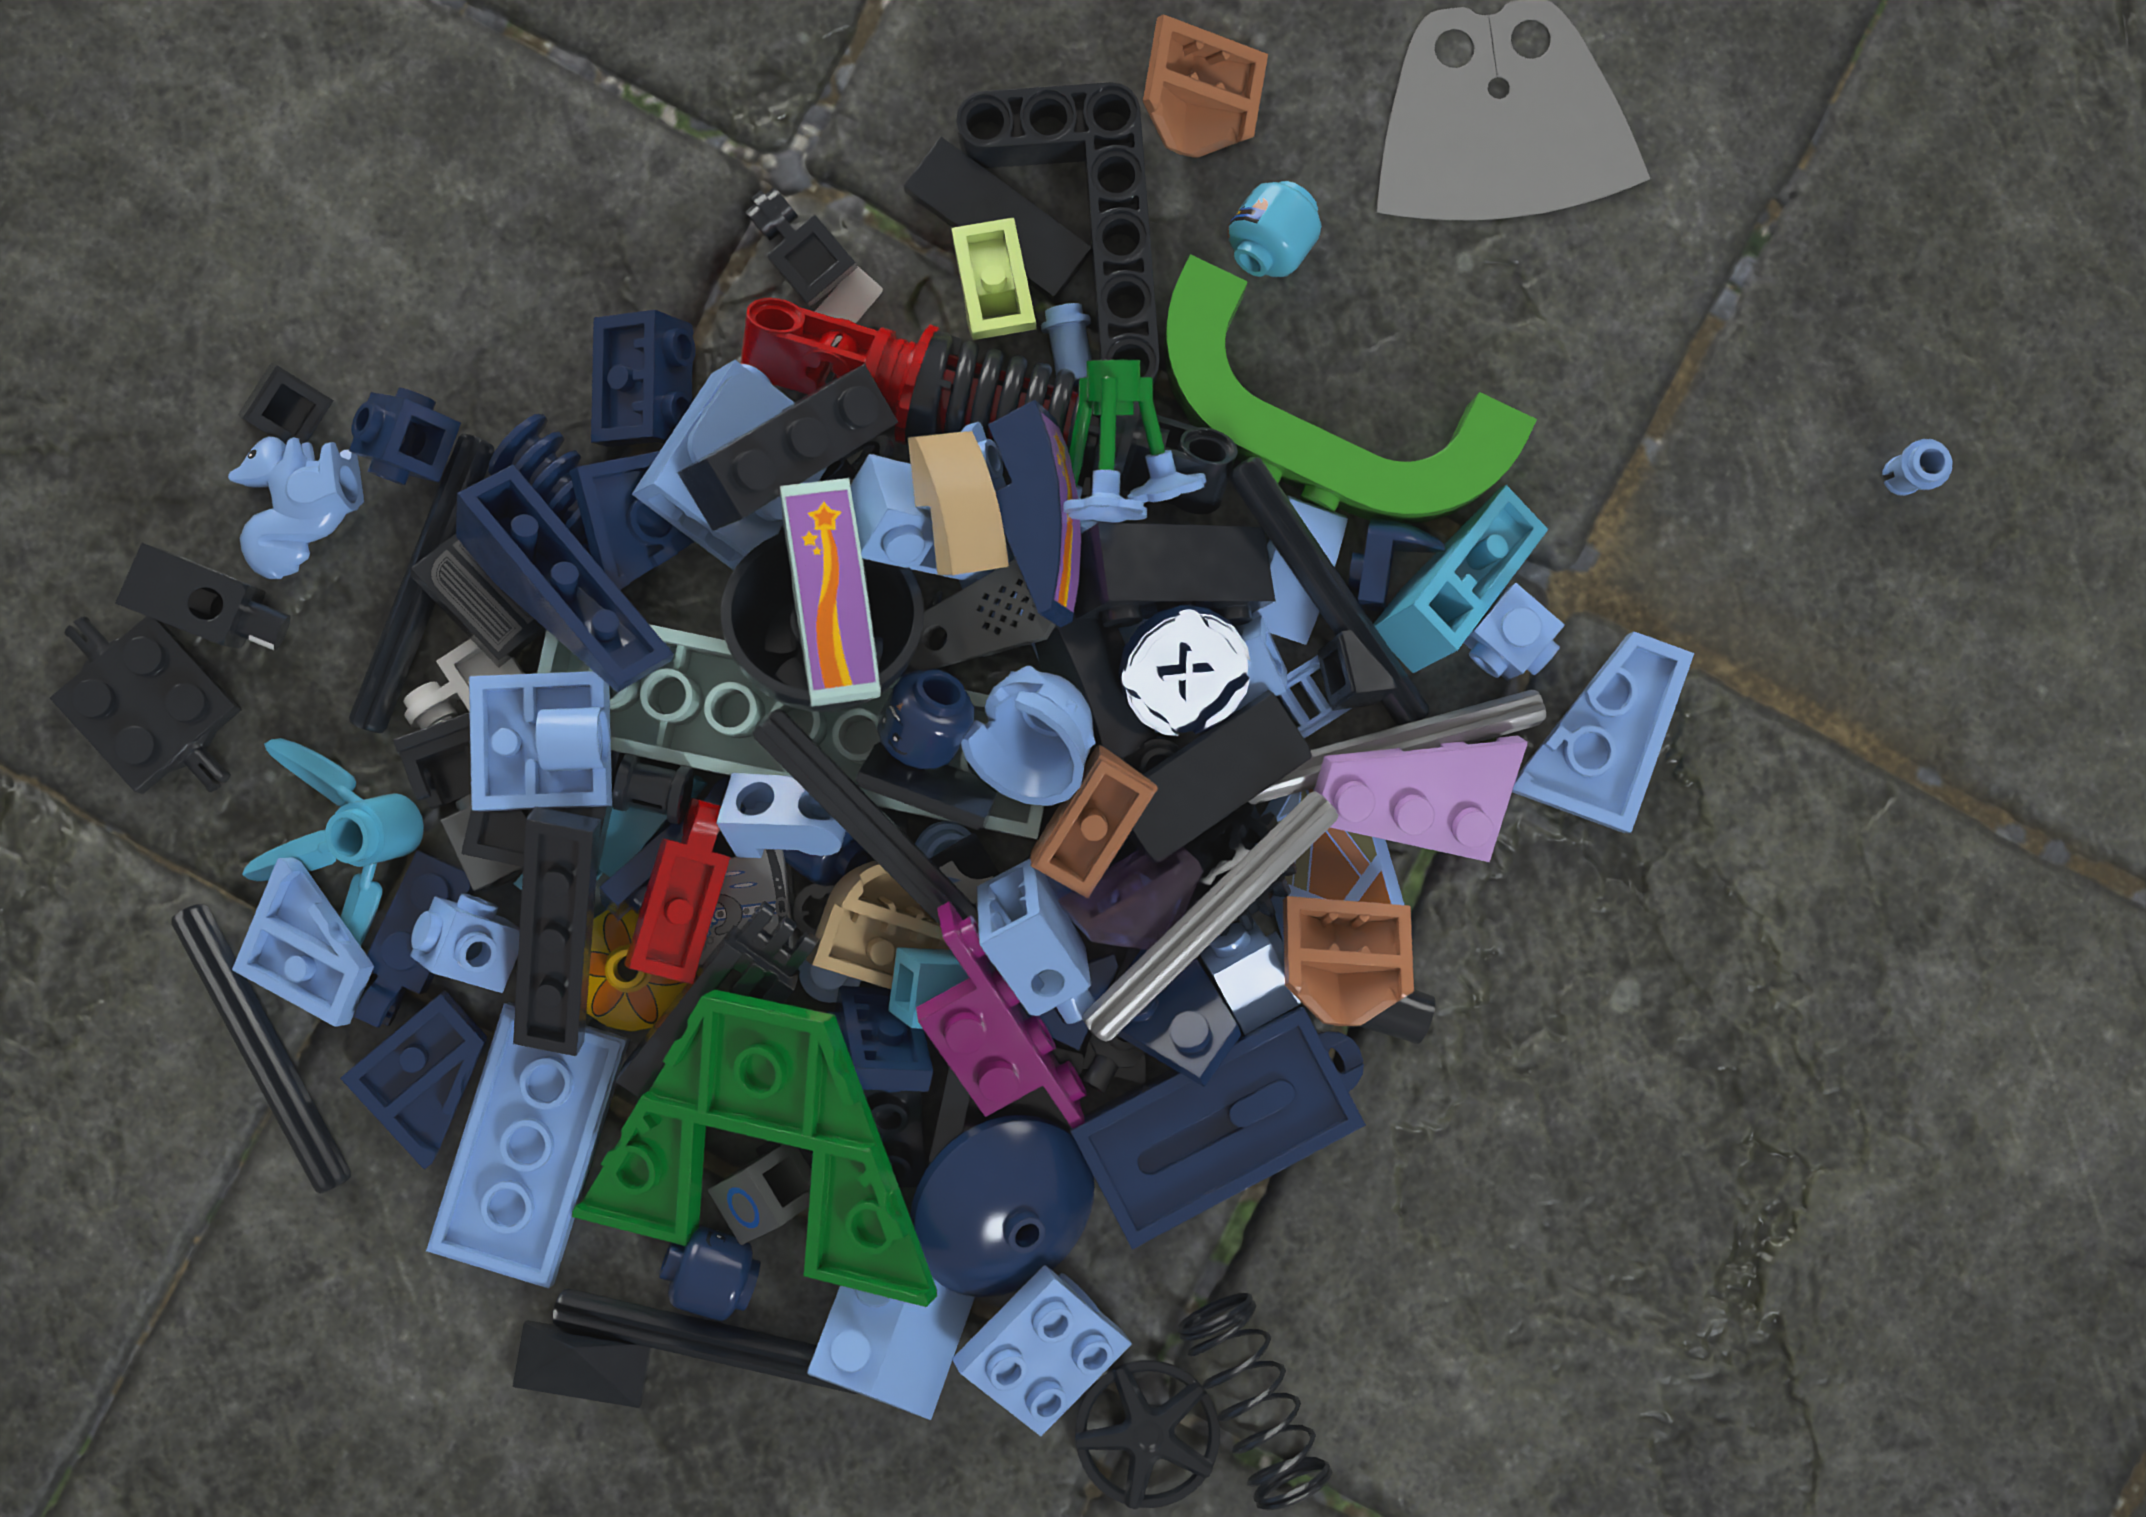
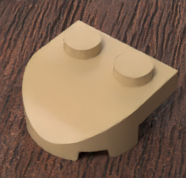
M872 861L851 870L835 885L828 898L815 934L819 940L806 960L814 966L891 989L897 947L948 950L949 947L942 936L941 926L876 861Z

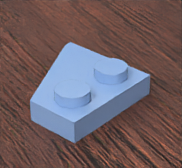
M294 857L278 858L232 970L335 1027L348 1025L351 1023L374 965L302 862Z

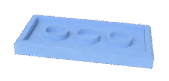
M508 1002L504 1003L426 1251L550 1288L554 1285L575 1219L572 1217V1211L580 1203L630 1038L585 1025L584 1043L577 1056L513 1044L515 1004Z

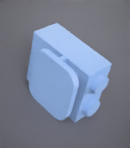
M737 360L728 363L711 373L632 495L734 570L753 548L779 533L783 526L781 496L747 517L712 531L677 472L729 441L775 417L794 402L775 388L769 378L755 367L740 364ZM827 467L800 484L818 482Z

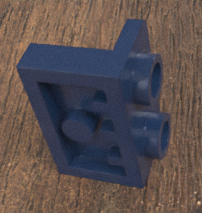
M658 310L594 317L591 443L605 447L653 442L666 443L692 404V368L695 358V343L691 323Z
M855 986L839 987L835 1011H826L825 1013L835 1015L862 1089L883 1090L886 1092H929L933 1068L924 1029L911 1028L888 1011L891 989Z

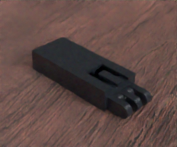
M764 901L741 930L733 925L698 969L693 984H686L626 1059L616 1082L639 1098L648 1092L666 1064L662 1061L671 1046L686 1031L688 1027L687 1020L700 998L713 990H717L733 968L740 972L742 976L730 986L729 993L783 1004L795 990L800 974L798 968L815 948L819 938L807 931L798 939L792 949L788 947L785 942L794 932L797 923L785 916L772 933H768L763 928L771 921L776 908Z

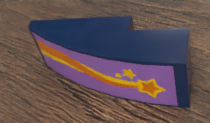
M1033 400L988 424L1012 481L1011 484L995 493L1005 535L1036 609L1041 616L1061 628L1073 620L1079 586L1081 557L1080 520L1072 519L1063 509L1064 502L1078 499L1070 456L1057 419L1036 400Z

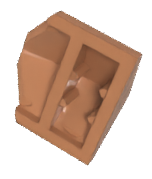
M1163 14L1157 17L1143 103L1165 148L1180 155L1199 158L1254 137L1268 54Z
M1286 896L1283 899L1285 986L1323 1024L1361 1026L1414 992L1410 906Z

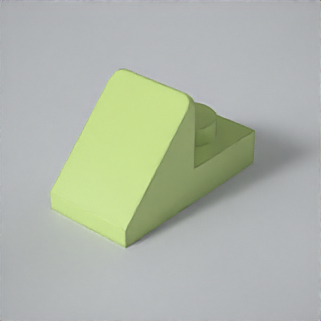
M1014 218L952 228L953 244L964 295L967 325L972 339L977 340L1036 330V319Z

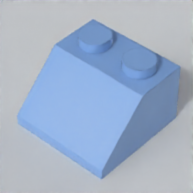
M934 1278L937 1297L927 1307L840 1286L807 1373L815 1378L931 1420L975 1297L951 1291L938 1283Z

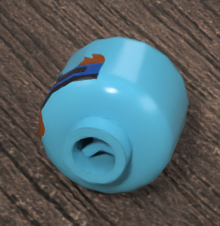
M1289 181L1261 183L1250 193L1230 220L1227 235L1231 247L1235 251L1234 258L1244 271L1257 277L1264 275L1284 277L1291 274L1301 264L1319 239L1322 225L1318 215L1317 203L1307 190Z

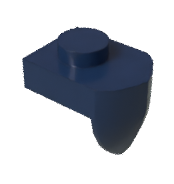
M1372 517L1367 534L1365 554L1353 553L1348 588L1350 591L1359 592L1358 602L1363 610L1383 612L1387 603L1394 551L1418 553L1445 552V544L1431 534L1398 520Z

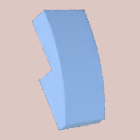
M1287 495V498L1335 567L1348 520L1347 517ZM1269 539L1267 550L1275 602L1251 613L1252 619L1262 615L1270 633L1306 645L1319 610Z

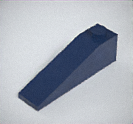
M514 465L457 493L456 538L500 589L616 692L622 691L673 660L674 653Z

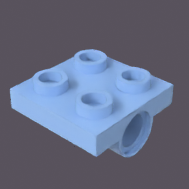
M594 671L469 676L472 810L501 811L534 809V807L551 809L612 806L609 684Z
M1044 1265L952 1360L962 1376L1034 1432L1042 1436L1132 1343L1123 1330L1106 1317L1071 1278L1064 1273L1058 1276Z

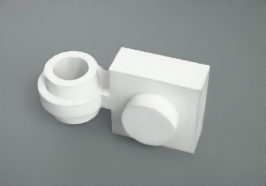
M469 639L436 661L449 682L442 687L435 681L429 682L409 693L403 701L407 707L404 716L411 727H420L422 730L457 717L458 713L454 706L460 698L470 712L469 676L525 673L514 657L498 668Z

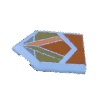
M1315 788L1270 800L1261 816L1272 812L1279 823L1309 793L1314 792ZM1329 828L1295 861L1297 867L1296 874L1285 877L1291 890L1289 896L1404 905L1385 839ZM1273 895L1270 900L1276 912V921L1282 942L1284 943L1283 899L1285 897Z

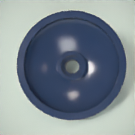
M1010 1115L988 1120L965 1131L935 1157L921 1178L912 1201L910 1218L932 1277L942 1286L956 1293L972 1297H992L1020 1290L1044 1265L1053 1270L1076 1245L1088 1223L1094 1201V1175L1074 1137L1063 1127L1048 1119L1031 1115Z

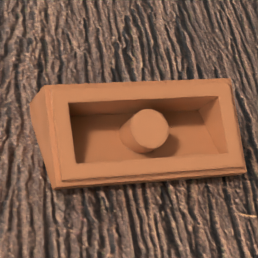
M1097 745L1084 765L1081 787L1069 800L1061 802L1031 850V867L1082 896L1089 898L1157 791V785L1101 745Z

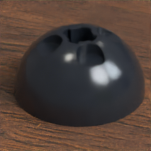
M785 532L779 533L753 548L732 572L726 584L721 604V623L728 649L746 678L770 698L784 705L806 711H840L859 706L874 699L811 706L792 589V575ZM862 559L876 652L880 694H882L904 673L917 650L923 629L924 603L919 584L910 567L904 568Z

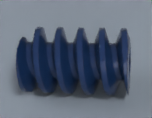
M534 414L516 426L503 439L493 453L489 462L488 472L492 476L514 465L585 550L589 551L587 536L569 472L576 468L581 460V456L576 450L557 457L556 452L565 440L560 432H553L541 439L539 434L545 428L548 420L544 414Z

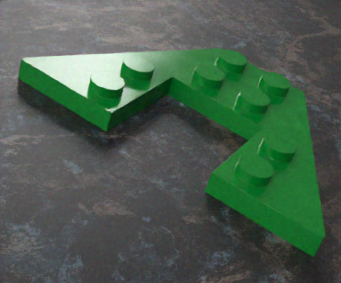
M713 990L703 995L687 1020L688 1027L686 1031L671 1046L662 1061L666 1064L651 1089L641 1096L621 1129L622 1137L615 1148L606 1154L601 1163L603 1166L602 1170L583 1201L574 1207L572 1217L686 1246L693 1233L699 1228L706 1126L813 1151L804 1276L927 1307L937 1297V1288L835 1015L720 990Z

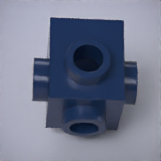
M401 387L398 388L396 396L371 392L368 401L359 407L354 416L351 427L354 438L349 452L371 461L368 468L369 473L394 483L406 485L409 476L439 482L461 422L434 411L436 401L417 392Z

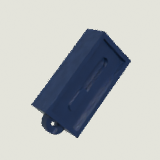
M1298 1005L1246 1035L1241 1032V1036L1205 1087L1172 1068L1145 1082L1144 1085L1142 1084L1083 1115L1085 1123L1074 1129L1070 1126L1071 1133L1129 1245L1134 1249L1366 1126L1349 1094V1091L1357 1086L1363 1075V1058L1360 1048L1352 1038L1339 1031L1323 1030L1317 1032L1304 1007ZM1330 1048H1334L1343 1062L1342 1072H1338L1329 1056Z

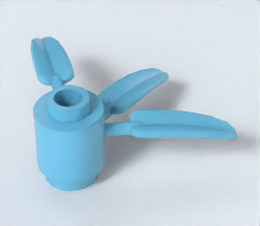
M282 738L271 739L264 743L266 751L285 768L337 806H340V808L329 819L325 830L308 834L265 852L250 861L242 875L249 880L257 882L269 881L277 859L294 857L301 861L308 872L331 865L336 859L353 866L363 867L362 873H358L352 878L340 917L361 947L372 925L383 893L380 883L372 881L377 863L402 857L416 850L422 840L424 829L420 811L409 798L401 794L393 793L363 800L352 792L356 787L354 776L339 765L301 744Z

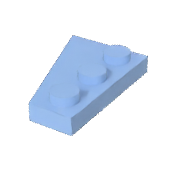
M1637 632L1627 634L1518 773L1512 792L1622 833H1631L1694 653Z

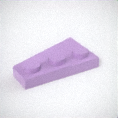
M1520 736L1496 738V742L1466 744L1463 741L1440 744V748L1402 751L1400 748L1328 755L1324 756L1314 791L1324 796L1338 813L1337 821L1330 828L1490 862L1528 742Z

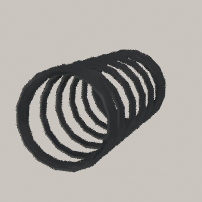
M1238 1293L1216 1300L1193 1312L1181 1321L1177 1327V1333L1180 1334V1339L1193 1341L1216 1334L1237 1323L1224 1334L1203 1341L1189 1349L1188 1355L1192 1357L1204 1353L1231 1338L1245 1335L1264 1336V1345L1251 1358L1239 1366L1227 1369L1204 1381L1202 1387L1205 1389L1216 1387L1248 1369L1258 1367H1277L1279 1369L1280 1375L1277 1380L1261 1395L1234 1404L1220 1412L1217 1420L1221 1422L1230 1420L1249 1411L1262 1401L1272 1399H1291L1294 1401V1410L1277 1427L1253 1434L1239 1441L1232 1449V1453L1242 1454L1264 1444L1280 1432L1292 1430L1308 1432L1310 1437L1309 1443L1296 1457L1263 1468L1247 1480L1248 1486H1258L1253 1496L1257 1508L1267 1511L1278 1510L1294 1505L1318 1492L1328 1483L1333 1471L1328 1461L1318 1457H1305L1313 1446L1316 1434L1309 1427L1289 1425L1297 1416L1301 1405L1300 1399L1289 1393H1273L1282 1383L1286 1369L1283 1364L1274 1361H1257L1266 1352L1271 1336L1269 1332L1260 1329L1240 1330L1252 1318L1257 1305L1252 1300L1251 1294ZM1236 1307L1235 1309L1224 1314L1223 1316H1220L1210 1322L1197 1326L1198 1324L1209 1319L1210 1317H1213L1223 1311ZM1321 1471L1315 1478L1301 1487L1276 1497L1265 1498L1274 1489L1294 1478L1311 1472Z

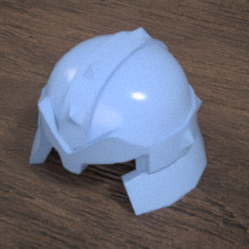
M1025 666L1016 672L1011 671L1008 677L998 685L993 686L986 700L985 712L989 720L987 724L984 725L976 720L963 738L961 747L964 756L982 780L1007 797L1025 804L1043 806L1067 801L1081 787L1084 763L1091 746L1096 743L1093 738L1092 715L1089 705L1082 693L1071 682L1061 676L1039 672L1031 666Z

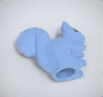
M269 436L260 440L250 450L241 466L231 471L228 475L230 481L248 487H269L273 508L253 515L244 525L240 536L241 551L246 562L255 573L267 579H282L283 576L298 572L299 565L309 559L310 550L308 543L327 537L338 527L346 514L357 510L364 502L358 456L349 452V450H343L339 453L334 442L325 443L321 448L320 460L315 461L311 443L307 442L301 445L298 438L292 437L288 440L287 445H285L279 438Z

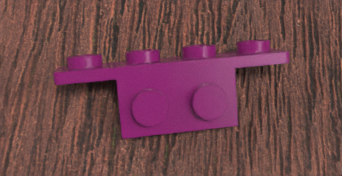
M950 901L938 907L942 936L970 978L916 1007L918 1022L985 1117L1035 1089L1044 1086L1072 1129L1085 1123L1079 1099L1085 1097L1087 1093L1079 1074L1069 1061L1061 1065L1058 1063L1051 1052L1056 1048L1054 1040L1041 1017L1031 1016L1028 1018L1019 1005L1020 1000L999 971L995 969L980 946L979 924L972 916L962 920Z

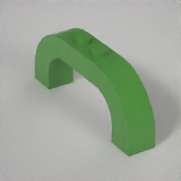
M1190 254L1173 291L1168 310L1164 336L1166 373L1174 397L1192 426L1211 428L1231 438L1237 447V460L1243 462L1250 457L1262 459L1277 483L1281 480L1302 490L1300 498L1303 501L1334 513L1336 508H1339L1367 520H1371L1374 517L1416 524L1443 518L1471 504L1493 486L1518 458L1537 419L1481 392H1478L1467 405L1448 446L1431 457L1411 462L1393 461L1375 455L1253 396L1234 376L1229 366L1225 349L1226 332L1243 299L1248 281Z

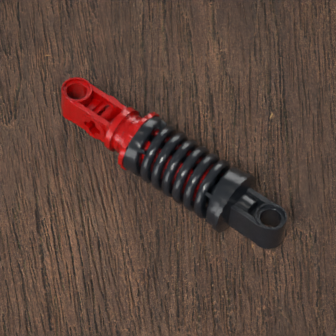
M779 298L758 299L747 307L741 364H747L760 370L769 378L772 385H778L805 394H810L825 385L830 372L835 374L832 379L834 380L865 364L899 422L895 424V442L903 445L909 443L908 438L961 432L966 425L980 422L986 438L995 442L988 424L1036 400L1057 419L1069 453L1079 405V387L1077 392H1073L1075 374L1071 370L1061 369L1057 373L1054 385H1050L1049 380L1052 369L1048 363L1042 361L1036 363L1031 377L1027 378L1025 374L1028 368V360L1025 356L1018 354L1012 356L1007 371H1004L1002 367L1005 354L1001 349L995 347L987 351L983 364L977 363L980 350L977 342L967 340L963 343L962 338L942 332L939 327L933 325L925 328L916 343L908 342V340L903 338L897 339L894 330L881 327L877 331L857 325L847 319L834 318L798 307L792 302ZM842 336L837 348L833 347L832 344L836 337ZM1134 401V415H1116L1114 471L1120 472L1119 495L1122 494L1123 490L1130 492L1135 488L1143 486L1150 479L1145 458L1150 454L1138 401ZM1092 410L1078 485L1083 488L1081 495L1088 497L1092 496L1093 472L1099 470L1101 415H1094V410ZM1157 415L1165 450H1171L1176 472L1185 475L1204 473L1206 477V483H1204L1203 488L1189 493H1182L1179 496L1162 502L1175 505L1186 512L1194 514H1208L1216 511L1221 505L1229 481V473L1232 471L1237 456L1236 444L1231 438L1220 431L1211 428L1195 427ZM1003 462V472H1005L1007 469Z

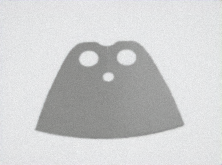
M1548 0L1510 1L1501 11L1489 16L1476 14L1471 9L1465 7L1437 10L1423 18L1408 47L1393 103L1383 153L1377 213L1434 220L1470 221L1514 218L1552 212L1588 203L1650 180L1639 148L1611 88L1583 38L1568 17L1555 4ZM1527 20L1543 24L1550 34V46L1547 52L1534 59L1520 56L1513 49L1511 43V35L1514 28ZM1451 29L1467 33L1474 45V54L1471 60L1465 66L1459 68L1443 65L1435 53V43L1438 37L1443 32ZM1497 77L1505 79L1510 86L1508 95L1502 99L1492 97L1488 91L1489 82Z

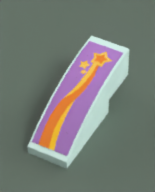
M849 478L780 486L782 518L792 575V589L811 706L880 697V683Z

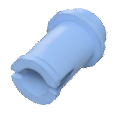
M1079 303L1054 306L1045 310L1046 321L1041 324V330L1043 333L1049 334L1056 376L1061 369L1071 370L1075 374L1074 387L1079 386V378L1087 376V361L1092 360L1086 326L1090 325L1091 318L1089 315L1083 314L1082 305Z
M1921 439L1915 441L1903 450L1902 455L1890 459L1885 464L1882 476L1894 473V478L1884 481L1885 487L1890 492L1903 496L1914 493L1918 489L1931 490L1939 487L1951 474L1952 458L1949 450L1936 440Z

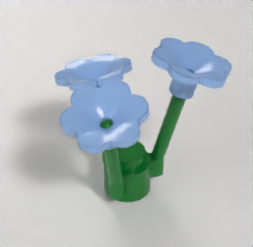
M1140 360L1087 361V378H1079V405L1069 450L1078 499L1065 501L1063 509L1072 519L1080 520L1081 533L1097 523H1118L1125 520L1146 519L1147 508L1144 507L1145 502L1168 500L1182 493L1199 490L1206 483L1204 473L1185 475L1176 472L1172 452L1164 448L1153 403V377H1140ZM1134 401H1138L1150 454L1145 457L1150 479L1143 486L1131 490V494L1127 496L1128 499H1125L1119 495L1120 472L1114 471L1116 415H1134ZM1092 410H1094V415H1101L1099 470L1093 472L1092 496L1081 499L1083 488L1078 485Z

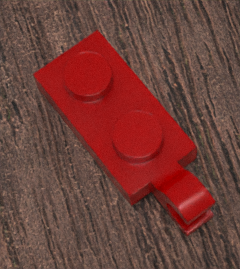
M691 798L684 818L681 843L662 838L624 963L626 967L693 984L731 858L712 852L720 830L716 822L721 806Z

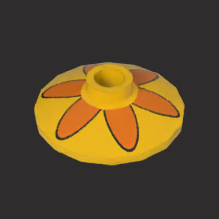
M631 909L618 920L609 910H606L593 919L586 1013L611 1028L630 1032L652 1028L687 983L638 971L637 976L632 981L621 978L617 969L618 963L627 956L639 914H636Z

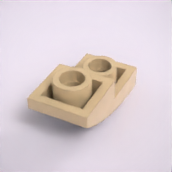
M966 431L908 438L915 506H930L937 575H958L1009 567L1006 540L996 493L988 467L973 432Z

